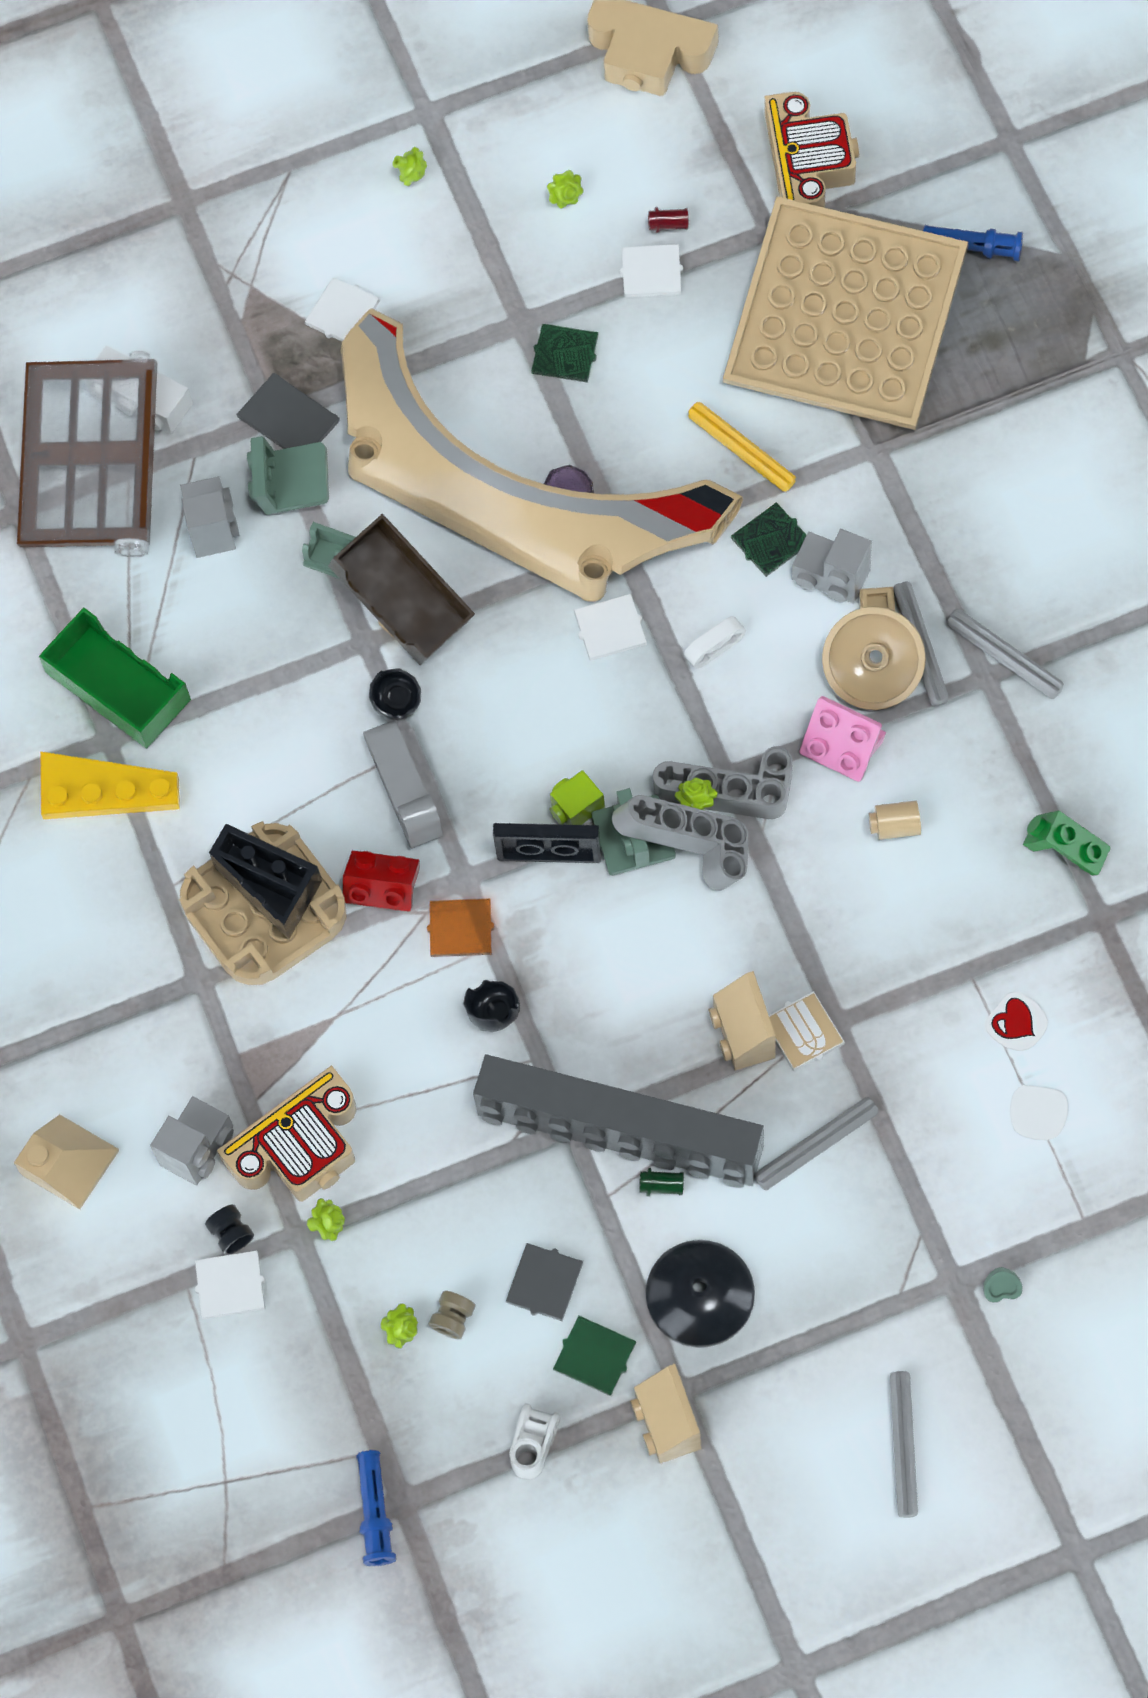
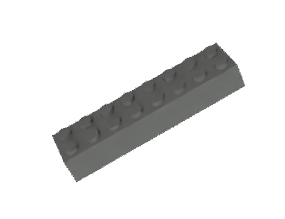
M487 1054L484 1055L473 1091L477 1114L482 1116L481 1119L493 1125H502V1122L516 1125V1129L528 1134H536L537 1131L550 1134V1137L556 1141L570 1143L571 1140L585 1143L584 1146L588 1149L598 1152H604L605 1149L617 1151L621 1157L632 1161H639L640 1158L652 1160L654 1165L667 1170H673L675 1167L689 1170L688 1173L702 1179L714 1176L723 1179L725 1184L737 1188H743L744 1185L753 1187L755 1174L764 1148V1125Z

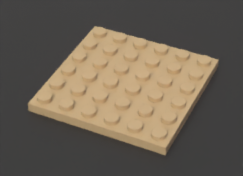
M776 196L723 376V383L916 430L967 252L968 242Z

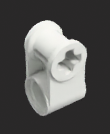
M524 1404L518 1419L516 1434L509 1455L512 1470L518 1477L529 1480L536 1478L542 1472L550 1446L553 1444L561 1418L560 1413L554 1412L551 1415L532 1409L530 1404ZM524 1452H531L537 1456L535 1462L531 1465H522L517 1461V1458Z

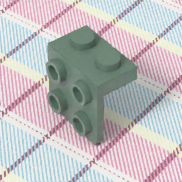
M264 436L250 438L251 451L247 453V462L252 471V481L248 483V491L251 500L256 501L266 515L322 505L328 502L327 448L322 442L274 451Z

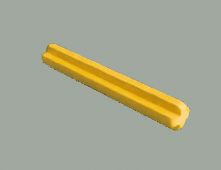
M696 402L689 409L688 417L780 490L787 492L796 482L794 474L703 403Z

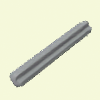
M908 581L898 583L894 586V596L900 614L916 627L924 643L926 662L922 680L930 704L932 706L945 704L948 701V693L912 585Z
M956 609L950 614L947 620V625L1042 693L1054 699L1062 691L1064 684L1060 679L966 613Z
M865 1097L756 1172V1181L764 1190L770 1189L876 1116L878 1113L877 1106L869 1097Z
M896 1371L890 1375L897 1511L899 1517L911 1518L918 1514L911 1383L909 1372Z

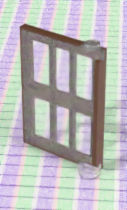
M132 351L130 352L129 360L26 362L17 545L19 547L114 546V553L120 556L142 557L148 554L151 531L157 361L149 359V353Z

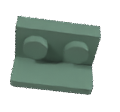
M630 788L616 791L618 804L592 812L594 825H599L601 849L609 875L613 876L675 859L676 853L673 847L624 836L615 829L612 822L613 812L633 798ZM658 795L648 796L659 799Z

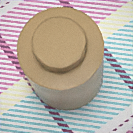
M917 800L875 805V812L869 813L871 834L877 833L879 840L921 835Z

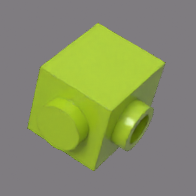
M583 770L570 779L565 778L559 781L550 793L551 808L549 810L559 824L582 825L592 818L593 811L605 808L604 794Z

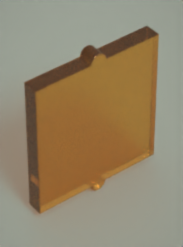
M490 898L430 901V925L427 926V932L430 933L431 957L492 955L491 931L495 929V926L491 922Z

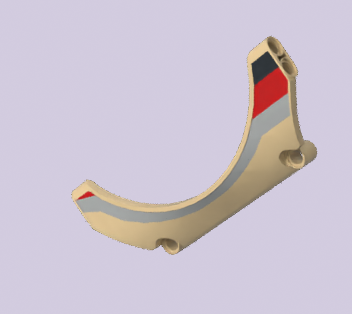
M371 308L354 325L342 341L341 355L346 395L347 430L349 435L356 437L349 449V476L353 480L367 485L578 595L583 600L598 601L603 598L606 593L608 577L613 571L621 575L642 562L672 550L703 542L715 544L740 510L743 497L711 480H701L682 487L658 492L622 495L571 491L523 478L498 467L476 454L456 439L433 415L417 391L408 370L403 349L402 323Z

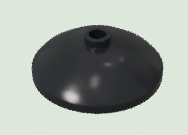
M692 1240L680 1243L667 1250L656 1261L648 1276L646 1302L653 1322L668 1338L685 1346L711 1347L728 1341L744 1327L753 1310L755 1290L749 1268L737 1253L717 1242ZM697 1282H703L707 1288L703 1292H697L693 1289V1286Z

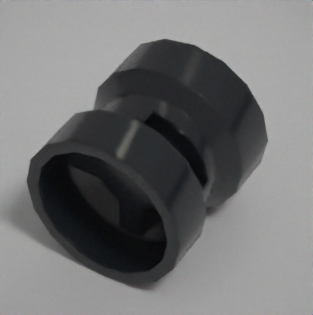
M233 1204L216 1211L205 1223L211 1235L218 1237V1245L225 1255L239 1251L254 1238V1233L250 1227L241 1222V1214Z

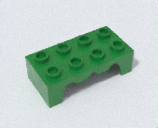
M84 607L39 655L43 668L49 676L146 749L191 700L185 682L173 673L170 674L169 679L165 678L158 669L146 660L137 657L131 649L119 640L113 639L105 631L98 618Z

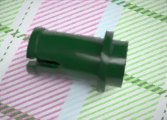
M648 1168L647 1171H640L639 1193H646V1197H650L651 1193L679 1194L683 1196L684 1172H652L651 1168Z

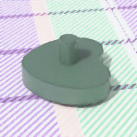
M1004 1267L994 1269L987 1276L983 1285L986 1299L993 1303L999 1302L1004 1298L1017 1299L1021 1296L1023 1288L1021 1280L1016 1273Z

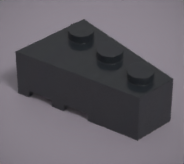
M225 824L209 851L214 868L289 940L322 883L318 866L229 824Z

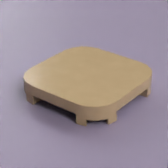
M261 821L251 826L252 832L249 833L250 835L318 866L322 883L289 940L214 868L212 859L198 869L193 865L184 874L185 879L180 889L179 899L188 921L224 970L233 979L246 985H263L276 979L331 941L342 930L347 918L346 903L339 885L335 884L300 838L299 832L290 824L288 826L279 823L264 824Z

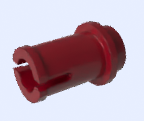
M655 207L654 210L648 211L649 230H655V233L667 229L686 230L689 227L687 208L659 210L658 207Z

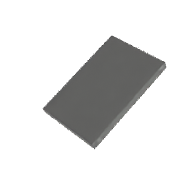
M275 373L266 380L237 413V417L241 421H244L283 449L322 442L340 421L336 414Z

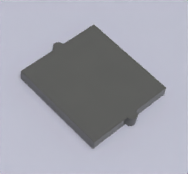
M526 1243L506 1303L529 1310L533 1316L541 1314L563 1321L583 1261L560 1254L556 1248L550 1251Z

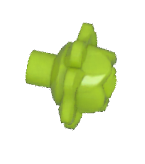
M413 147L411 151L405 152L403 157L395 156L393 160V167L400 169L399 180L404 182L405 186H409L413 181L422 179L425 175L427 163L423 159V152L419 151L418 147Z
M567 170L562 174H554L553 182L547 185L550 203H557L559 208H564L568 204H576L578 197L584 192L581 186V176L578 174L574 175L571 170Z
M697 777L685 783H680L679 791L675 793V799L681 805L704 810L706 807H712L714 805L713 799L718 796L717 791L712 788L710 780H702Z
M318 1199L316 1207L311 1210L313 1217L307 1220V1226L312 1232L318 1230L323 1240L330 1239L335 1241L337 1240L338 1233L343 1230L345 1223L342 1209L334 1205L332 1200Z
M403 1303L398 1304L394 1310H389L387 1316L381 1320V1328L387 1333L388 1344H394L396 1348H402L406 1342H411L417 1334L418 1321L414 1316V1309L406 1307Z

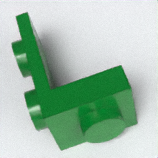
M1060 810L1036 815L1027 827L1028 834L1023 843L1025 847L1033 852L1053 848L1092 876L1099 875L1111 849L1107 843Z

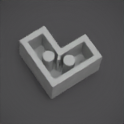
M219 476L180 485L187 529L196 557L200 558L236 550L234 537L240 535L232 508L233 502L229 487H222Z
M841 528L834 541L808 531L792 564V580L805 589L813 590L815 588L825 592L835 601H847L854 604L859 595V589H862L870 572L872 541Z
M192 1096L178 1120L168 1115L150 1147L161 1167L197 1186L201 1178H207L215 1165L214 1157L217 1154V1150L231 1140L234 1133L232 1129L233 1124L229 1115Z

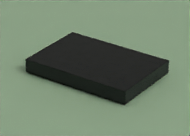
M493 823V838L497 860L601 862L602 851L599 825Z

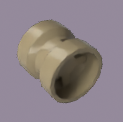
M445 1290L439 1299L440 1308L437 1313L432 1314L428 1325L445 1336L460 1340L466 1330L464 1323L468 1317L472 1316L476 1304L462 1295Z

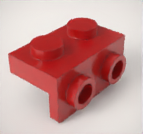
M352 850L343 874V896L345 903L411 911L413 889L420 869V859Z

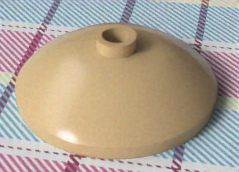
M864 607L842 617L830 630L822 653L823 670L834 692L847 703L868 710L886 709L904 701L921 681L926 662L924 643L916 627L902 614L884 607ZM873 650H878L882 653V660L880 662H873L871 660L870 653Z

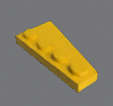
M40 751L41 815L43 820L180 809L179 776L177 772Z

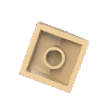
M754 971L748 972L714 994L713 1008L709 1009L714 1029L721 1028L724 1040L719 1041L725 1061H732L735 1071L775 1059L776 1035Z
M675 1364L667 1366L634 1387L636 1399L630 1400L637 1421L643 1419L649 1433L643 1434V1439L650 1456L656 1454L661 1464L701 1450L700 1431Z

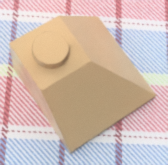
M59 1114L33 1133L14 1161V1164L22 1176L76 1208L81 1209L119 1152V1149Z

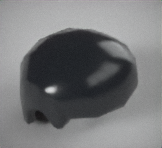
M400 668L380 671L370 683L369 700L373 709L381 717L389 720H400L413 715L419 707L421 687L413 675Z
M483 980L479 987L476 989L468 988L465 993L463 1005L468 1017L475 1026L483 1031L496 1032L506 1028L516 1020L520 1012V1000L515 989L503 981L490 982L489 980Z

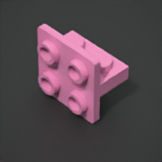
M821 696L817 700L799 752L801 755L859 782L864 777L870 758L883 743L886 732L881 730V723L827 697Z

